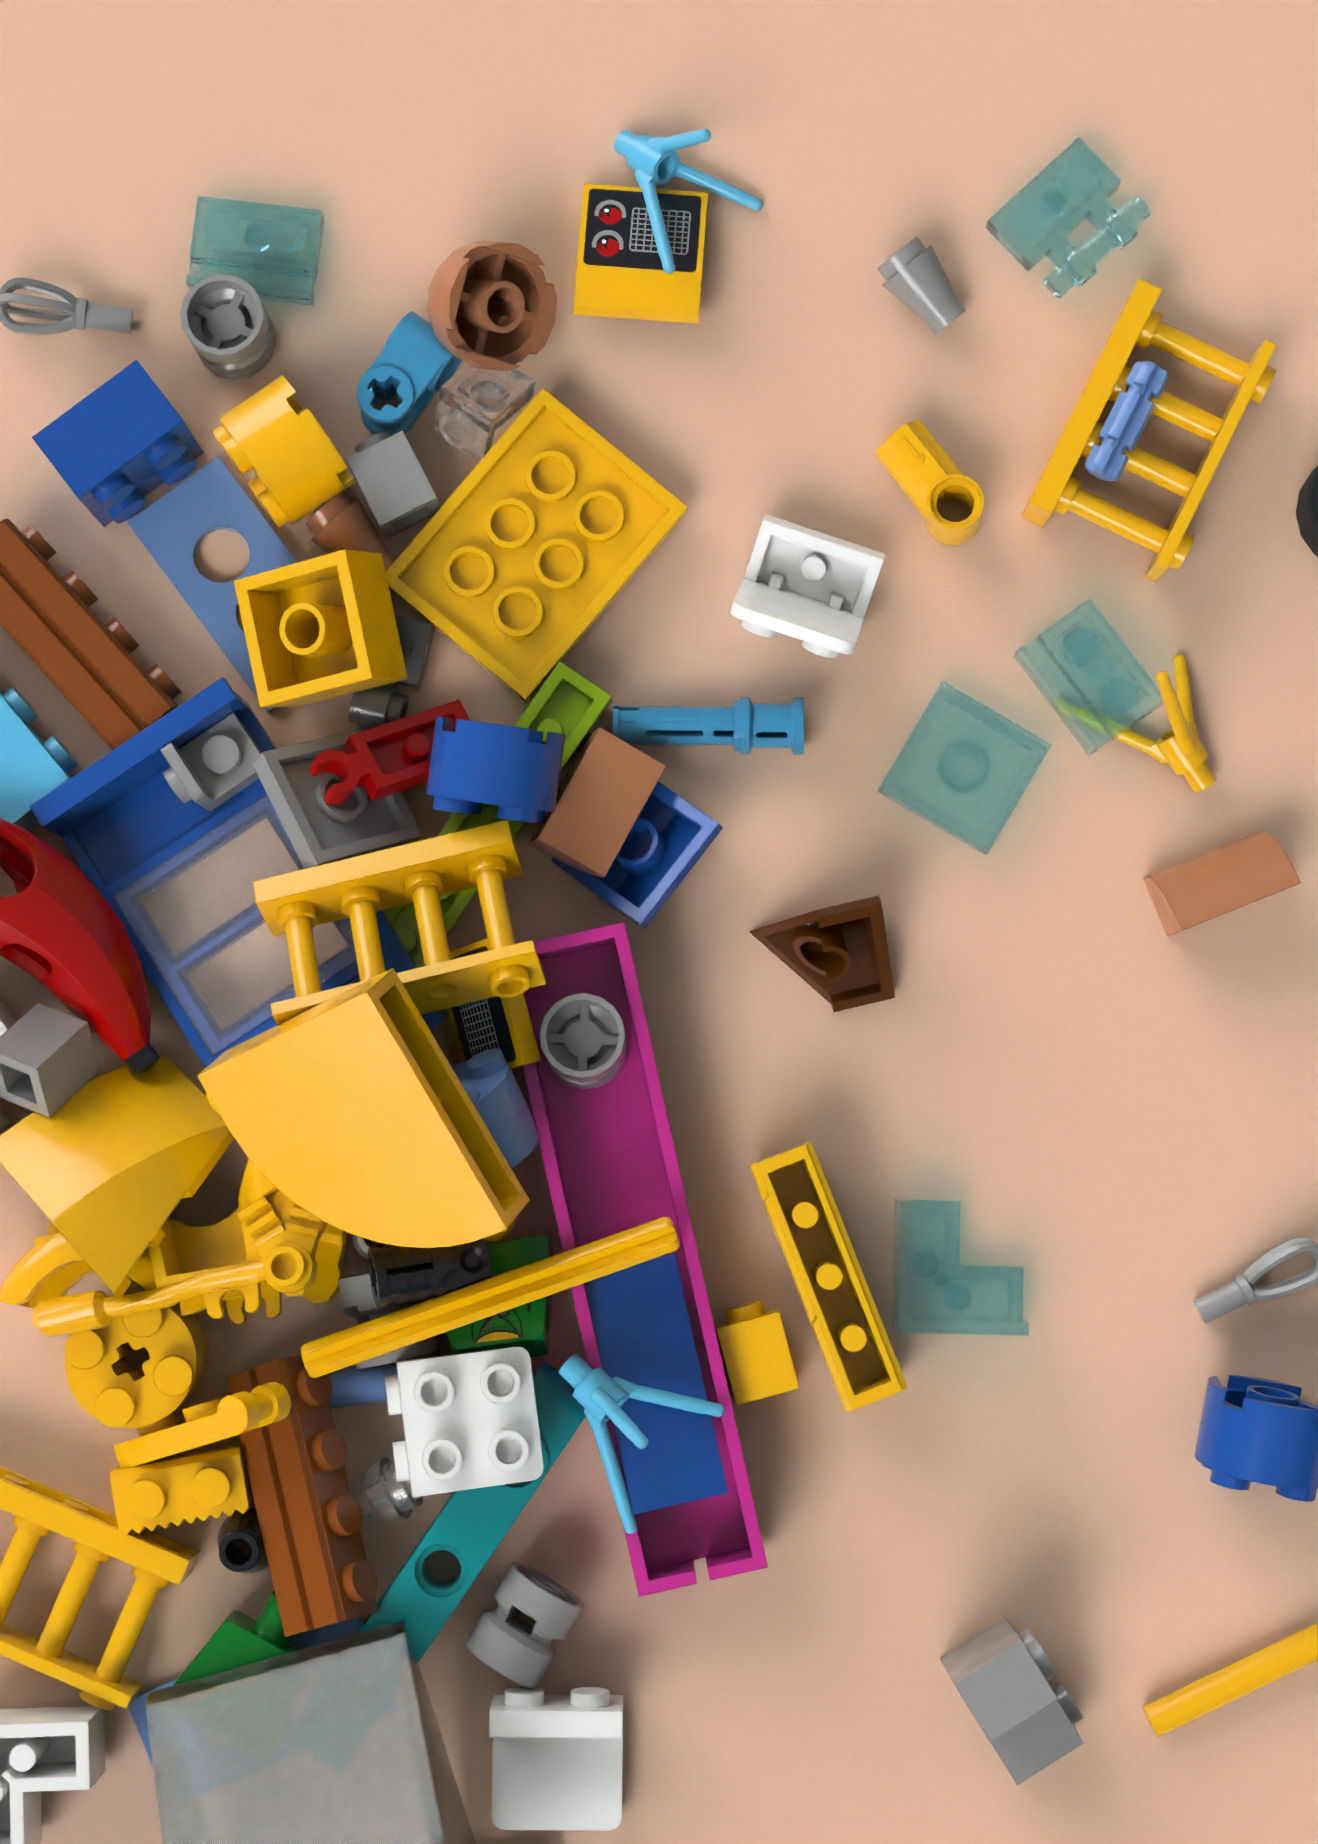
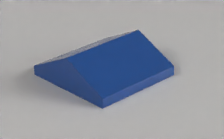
M657 782L605 877H597L582 872L555 858H552L551 861L608 906L645 929L723 827L666 786Z

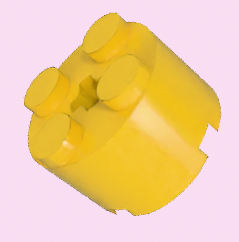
M283 375L219 417L221 425L211 431L242 475L250 470L254 472L256 477L249 481L247 485L278 527H281L288 521L293 526L355 483L354 478L346 471L348 468L310 410L300 407L293 396L297 392Z
M180 1302L167 1308L114 1317L105 1328L72 1333L69 1336L64 1350L67 1381L77 1402L91 1416L98 1419L100 1423L116 1428L148 1426L176 1412L194 1397L205 1373L209 1351L208 1341L202 1324L196 1315L181 1316ZM131 1348L133 1350L145 1348L148 1351L150 1359L142 1364V1369L139 1367L131 1369L126 1358L131 1355Z

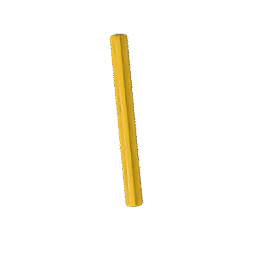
M664 1216L457 1289L442 1296L307 1342L301 1347L304 1367L310 1377L317 1378L674 1252L680 1247V1240L675 1225L670 1217Z

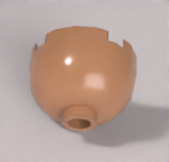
M487 240L476 241L454 250L437 268L428 288L427 311L434 335L453 356L475 368L485 370L511 371L520 367L515 364L523 361L529 354L537 355L546 345L554 326L557 302L554 285L546 283L544 272L539 267V265L545 266L539 256L517 243Z

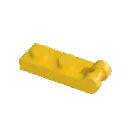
M269 1382L253 1388L250 1393L241 1391L227 1395L222 1399H214L183 1409L185 1423L177 1425L173 1412L154 1424L138 1427L139 1437L113 1445L119 1468L134 1467L281 1421L290 1412V1395L282 1384Z

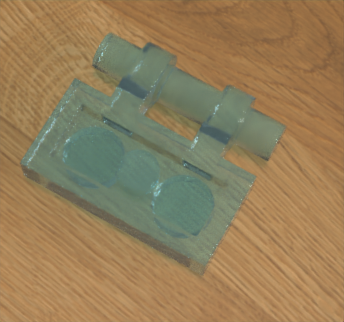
M1078 137L988 220L986 229L1028 272L1047 256L1057 268L1044 279V284L1055 297L1061 298L1075 284L1083 286L1097 273L1095 265L1115 247L1123 249L1137 236L1136 228L1151 215V211L1146 202L1138 196L1130 199L1121 209L1112 207L1108 203L1107 199L1118 190L1122 181ZM1087 219L1097 231L1081 246L1072 245L1066 237Z

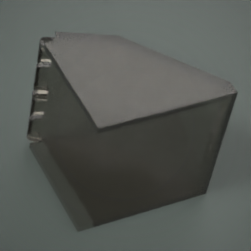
M405 1620L147 1694L145 1708L163 1844H476Z

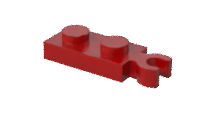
M460 700L349 735L343 746L345 752L326 750L318 754L309 769L311 776L330 772L341 780V783H336L329 787L323 798L326 805H340L346 802L353 794L355 788L364 786L370 800L374 801L427 783L436 717L455 720L454 732L456 719L471 721Z

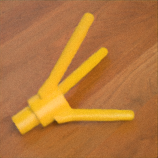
M1182 654L1176 655L1173 659L1176 692L1167 672L1161 671L1156 675L1160 694L1172 726L1171 730L1156 741L1062 700L1054 701V711L1141 750L1162 764L1168 762L1175 775H1184L1195 793L1208 788L1216 781L1215 776L1205 762L1209 755L1199 740L1194 719L1186 657Z

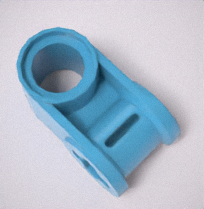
M413 311L404 316L395 327L384 349L365 375L362 376L357 386V400L361 408V417L365 427L372 434L388 432L392 436L402 430L404 434L407 433L435 394L448 383L462 361L453 356L434 335L431 323ZM393 395L397 396L399 403L397 408L386 404L380 411L377 410L375 400L378 397L388 401Z

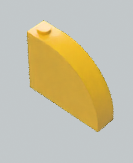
M394 968L226 1050L197 1075L205 1089L206 1098L210 1106L221 1115L231 1134L259 1171L277 1189L301 1208L322 1221L352 1235L400 1247H450L474 1242L506 1230L530 1201Z

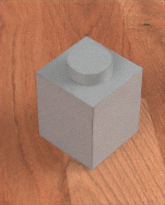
M403 430L392 436L388 432L374 434L361 441L355 447L356 454L346 458L350 470L385 539L434 516L440 509L438 499Z
M37 1003L0 1036V1098L50 1118L100 1071L89 1024L76 1015L66 1014Z

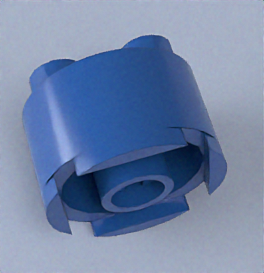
M436 717L426 795L434 796L433 809L464 814H481L482 803L499 805L497 818L530 823H544L545 811L555 812L565 734L548 731L546 744H542L543 732L456 719L454 732L455 720Z
M1229 1375L1228 1385L1223 1387L1217 1376L1209 1377L1194 1456L1202 1466L1211 1469L1210 1481L1216 1485L1235 1490H1248L1250 1483L1256 1482L1276 1486L1275 1492L1289 1499L1304 1502L1315 1501L1318 1488V1404L1316 1406L1301 1401L1302 1388L1287 1383L1249 1376Z

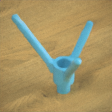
M626 129L619 133L614 142V150L627 158L628 167L635 171V178L643 192L663 271L666 274H672L676 267L656 191L657 185H665L673 177H680L755 211L760 210L763 205L761 199L680 162L679 155L674 150L709 141L711 139V132L708 129L689 131L669 137H652L648 134L638 136Z
M574 1354L562 1365L558 1373L575 1389L572 1396L585 1408L584 1413L594 1432L625 1532L633 1534L637 1531L638 1527L606 1424L608 1420L611 1419L637 1448L644 1449L649 1442L647 1437L621 1409L629 1398L721 1417L724 1414L725 1408L719 1403L637 1385L617 1376L611 1378L601 1367L593 1370L579 1355Z

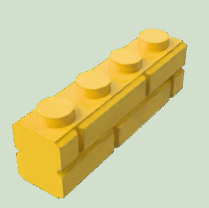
M812 1142L802 1143L749 1164V1169L780 1248L784 1252L785 1261L828 1371L832 1375V1381L841 1404L846 1412L856 1410L907 1389L908 1386Z

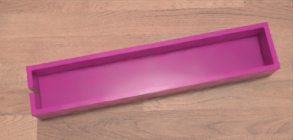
M617 923L536 941L534 945L544 971L546 984L529 988L523 994L541 1061L522 1067L535 1126L540 1136L539 1144L563 1252L664 1216L670 1217L675 1225L680 1240V1247L666 1255L674 1253L676 1255L707 1399L710 1402L722 1404L725 1408L724 1414L721 1417H711L728 1493L634 1514L638 1529L633 1534L625 1532L638 1596L641 1597L697 1584L693 1560L705 1557L710 1581L768 1568L625 923ZM580 993L600 996L615 1007L623 1020L628 1047L624 1067L615 1079L602 1087L586 1090L568 1086L554 1075L543 1054L539 1034L543 1018L552 1005L568 995ZM583 1283L572 1287L571 1290L587 1363L594 1370L597 1367L602 1368ZM609 1419L606 1424L628 1492L614 1423Z

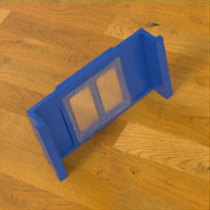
M223 677L29 806L43 828L61 836L86 878L98 889L112 910L123 922L146 974L205 1068L226 1050L277 1026L272 1016L271 1003L296 998L286 933L272 936L256 904L253 882L304 869L260 779L209 812L192 799L184 804L174 793L163 775V771L171 766L160 749L171 742L181 748L232 713L240 718L261 752L277 749L249 704L232 690ZM379 910L376 913L385 971L394 968L395 972L398 973L418 968L383 911ZM350 918L315 926L312 932L321 990H329L360 982ZM445 1009L422 1014L421 1016L430 1031L444 1023L445 1018L449 1015Z

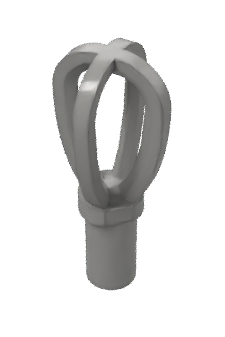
M29 278L11 279L0 289V322L5 328L15 333L49 335L66 332L73 328L78 330L93 328L129 334L132 331L133 308L91 303L86 298L77 299L74 295L58 286ZM18 289H25L43 293L61 301L12 292ZM8 303H21L59 311L21 308ZM9 314L27 318L56 320L58 322H17Z
M1307 1238L1290 1239L1261 1256L1247 1269L1245 1274L1241 1273L1233 1277L1234 1281L1193 1300L1204 1323L1206 1324L1245 1304L1250 1305L1257 1300L1285 1297L1317 1284L1318 1244ZM1300 1252H1309L1312 1255L1313 1264L1305 1272L1278 1283L1255 1287L1254 1283L1279 1263Z

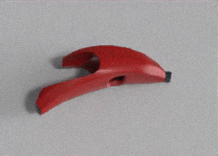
M0 819V867L12 879L17 894L9 897H0V956L33 977L50 991L73 1015L87 1021L91 1032L126 1064L133 1076L145 1072L158 1062L160 1055L150 1044L151 1008L143 964L123 922L112 910L98 889L69 860L26 829Z

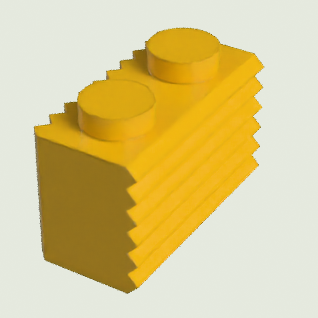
M241 1441L180 1452L130 1468L120 1469L118 1466L110 1471V1484L118 1531L125 1536H128L133 1531L140 1534L146 1528L154 1531L159 1526L166 1529L172 1523L178 1527L185 1521L192 1524L198 1518L204 1522L210 1516L218 1519L224 1513L231 1517L237 1510L244 1514L255 1504Z

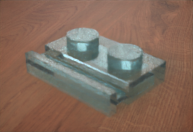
M198 196L190 249V270L186 278L188 289L190 290L194 284L208 276L228 274L240 277L254 287L261 300L313 306L315 278L317 279L324 226L322 210Z
M1090 598L1041 632L1029 644L1015 651L1014 658L1089 757L1107 742L1115 739L1164 704L1158 686Z

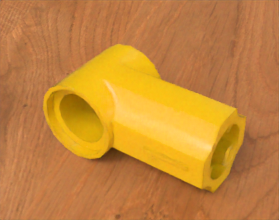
M919 418L913 422L905 423L889 435L885 442L875 450V457L923 516L929 534L938 542L949 546L961 545L969 541L977 533L983 514L984 494L980 486L970 477L964 476ZM947 499H958L968 505L971 514L965 520L951 522L939 514L937 507Z

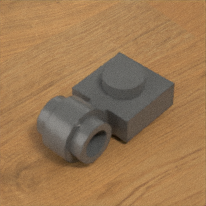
M395 615L408 679L353 693L349 708L350 722L358 723L360 729L367 730L407 716L409 699L408 696L398 693V684L420 689L435 631L431 623Z

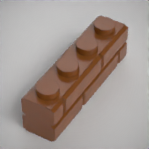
M8 518L0 521V625L106 744L114 750L177 708L178 705L173 700L182 691L157 664L148 671L145 670L131 654L140 644L115 617L106 624L100 620L90 608L98 598L73 570L64 578L56 571L48 560L57 552L31 524L21 532Z
M302 1356L277 1359L255 1368L226 1376L230 1395L241 1391L250 1393L253 1388L259 1385L278 1382L287 1389L291 1399V1409L285 1419L239 1434L285 1637L379 1612L375 1598L378 1589V1579L374 1568L367 1562L360 1534L363 1520L362 1511L357 1500L351 1495L344 1466L347 1460V1447L343 1437L336 1431L329 1402L332 1395V1384L329 1375L326 1374L317 1378L310 1377L304 1367Z

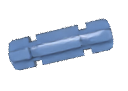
M1146 360L1145 362L1138 361L1133 365L1125 382L1126 387L1129 389L1127 393L1120 392L1099 434V439L1102 443L1100 446L1094 444L1085 462V469L1096 476V478L1106 482L1120 479L1129 460L1125 453L1127 450L1133 452L1155 408V404L1151 400L1153 397L1160 398L1168 382L1167 371L1157 364Z

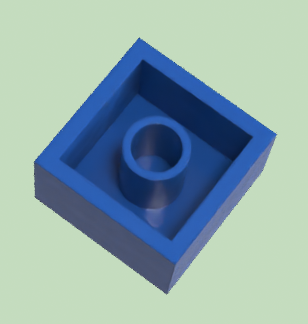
M137 359L32 437L77 498L103 527L113 520L115 523H122L132 518L145 506V496L163 483L170 486L183 480L195 469L197 465L195 459L204 453L185 422Z

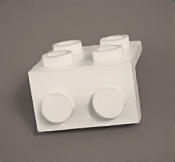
M765 514L744 579L735 596L730 614L741 620L740 625L745 630L756 635L776 637L779 632L803 640L801 644L803 648L827 658H837L839 653L852 655L885 554Z
M515 1346L426 1359L414 1357L396 1362L397 1375L384 1376L389 1416L402 1414L405 1441L392 1442L397 1482L410 1480L412 1497L533 1481L542 1475L544 1464L531 1358L528 1351L524 1348Z
M526 1686L511 1687L505 1689V1694H494L489 1710V1738H493L491 1813L493 1824L502 1830L611 1831L616 1829L622 1821L623 1695H610V1690L600 1687L574 1688L570 1691V1695H544V1689Z

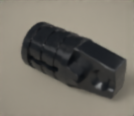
M484 1238L450 1247L415 1248L387 1245V1247L380 1248L378 1246L368 1249L370 1284L377 1307L388 1306L391 1303H406L409 1300H425L427 1297L436 1298L492 1277L489 1250ZM419 1269H425V1270H420V1271H415V1272H409V1273H402V1274H396V1275L387 1276V1275H389V1274H395V1273H400V1272H408V1271H414V1270H419Z

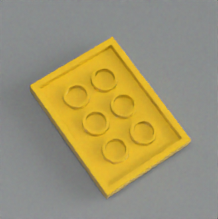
M542 388L386 571L389 590L527 703L547 680L559 661L562 662L685 517L688 513V507Z

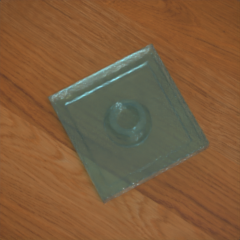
M942 681L877 792L986 855L989 853L1052 744Z

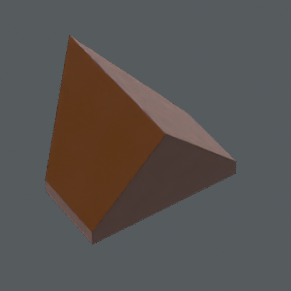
M879 895L814 910L749 931L831 1004L833 1012L895 998L882 903Z

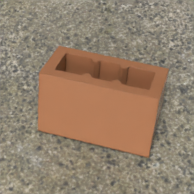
M599 727L588 735L560 785L555 812H545L544 823H539L528 844L575 869L597 877H605L666 765Z
M1265 830L1143 878L1167 936L1301 884L1286 852L1276 838Z

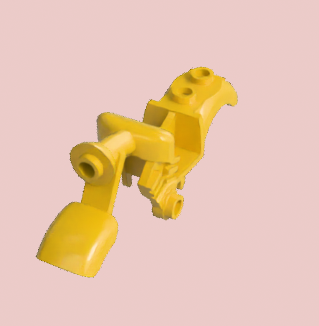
M249 1159L239 1190V1207L229 1217L215 1225L201 1227L187 1226L183 1222L167 1218L161 1227L166 1234L156 1249L147 1246L127 1274L128 1277L146 1291L124 1294L120 1300L116 1296L109 1297L103 1291H91L65 1296L71 1287L94 1271L53 1224L47 1226L48 1235L34 1238L35 1245L12 1267L1 1286L0 1302L34 1309L32 1313L33 1325L37 1330L49 1337L105 1328L114 1317L167 1308L177 1305V1302H180L181 1316L195 1315L206 1309L210 1317L222 1319L225 1316L222 1302L225 1301L231 1321L236 1324H245L247 1319L244 1306L246 1312L256 1313L261 1307L262 1297L267 1305V1317L275 1319L282 1313V1293H285L288 1298L301 1295L313 1305L329 1302L338 1295L340 1290L337 1279L345 1277L342 1263L346 1251V1236L348 1232L322 1221L301 1208L277 1189ZM514 1220L506 1230L484 1239L486 1242L491 1243L502 1241L511 1232L516 1221Z

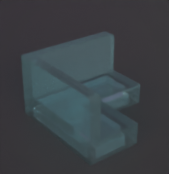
M894 1199L892 1328L899 1333L1029 1336V1322L1023 1319L1024 1267L960 1265L961 1201Z

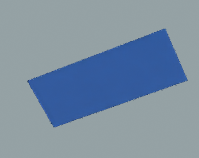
M675 1253L660 1256L584 1283L602 1369L611 1378L617 1376L637 1385L708 1401ZM631 1398L624 1403L621 1409L638 1426L649 1441L646 1448L639 1449L614 1424L633 1515L728 1493L711 1415L698 1414Z

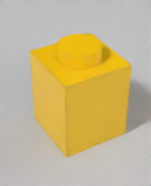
M755 1301L725 1310L727 1321L715 1324L736 1405L799 1389L782 1320L777 1308L765 1311L762 1301Z

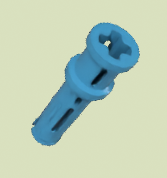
M740 697V700H734V707L613 706V735L630 745H734V751H740V754H750L752 748H791L794 755H803L804 697H794L791 704H753L750 697Z

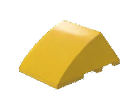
M165 1055L160 1056V1059L153 1067L135 1076L132 1075L127 1066H123L87 1082L50 1118L36 1112L25 1117L0 1135V1164L120 1300L131 1284V1281L126 1277L147 1246L157 1248L166 1235L161 1229L164 1222L182 1198L194 1196L229 1147L234 1136L221 1115L210 1106L206 1096Z

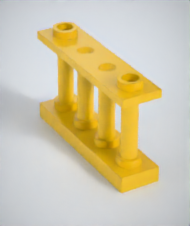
M1139 279L1118 317L1021 517L1044 527L1053 511L1065 515L1066 511L1069 510L1155 552V556L1144 577L1156 582L1168 567L1178 571L1184 562L1195 539V536L1187 533L1186 530L1249 400L1259 404L1275 376L1276 369L1267 364L1276 344L1265 339L1253 354L1249 363L1160 321L1163 314L1152 309L1162 289ZM1148 344L1237 386L1222 418L1165 391L1162 392L1159 399L1153 397L1151 400L1155 404L1152 414L1210 442L1195 474L1135 446L1133 452L1127 450L1125 453L1129 460L1124 469L1183 497L1167 530L1080 488L1081 481L1071 476L1080 456L1088 458L1094 444L1100 446L1102 443L1099 439V434L1105 423L1098 419L1107 401L1110 400L1115 403L1120 392L1127 393L1129 389L1126 387L1125 382L1132 368L1125 364L1135 345L1146 349Z
M499 821L254 881L256 904L272 936L286 933L296 998L271 1003L272 1016L277 1025L385 972L376 913L379 910L412 902L414 903L425 966L398 972L397 975L421 1015L496 996L501 998L515 997L523 994L529 988L545 985L544 971L533 940L515 944L503 882L507 879L523 876L524 873L509 821ZM477 887L489 951L451 960L439 898L445 894ZM350 918L360 982L322 991L312 929L318 925Z
M0 1465V1509L15 1515L12 1523L17 1526L0 1565V1655L80 1689L79 1697L90 1705L104 1710H115L117 1705L127 1709L139 1695L143 1683L123 1674L160 1587L167 1588L170 1582L180 1585L191 1574L200 1551L160 1533L151 1531L148 1528L140 1534L133 1531L128 1536H125L118 1531L115 1514ZM53 1531L74 1540L72 1549L76 1551V1555L40 1638H36L8 1626L4 1622L41 1536L48 1537L50 1532ZM111 1556L134 1566L131 1573L136 1579L102 1659L97 1664L64 1650V1647L100 1563L108 1562Z

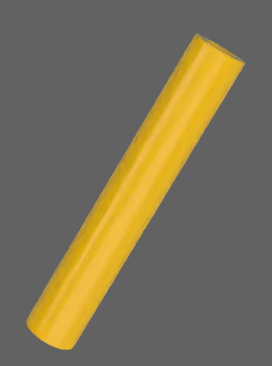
M1315 1623L1143 1706L1144 1714L1156 1737H1160L1317 1661L1318 1624Z

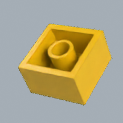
M344 549L234 580L260 707H302L408 679L382 553Z

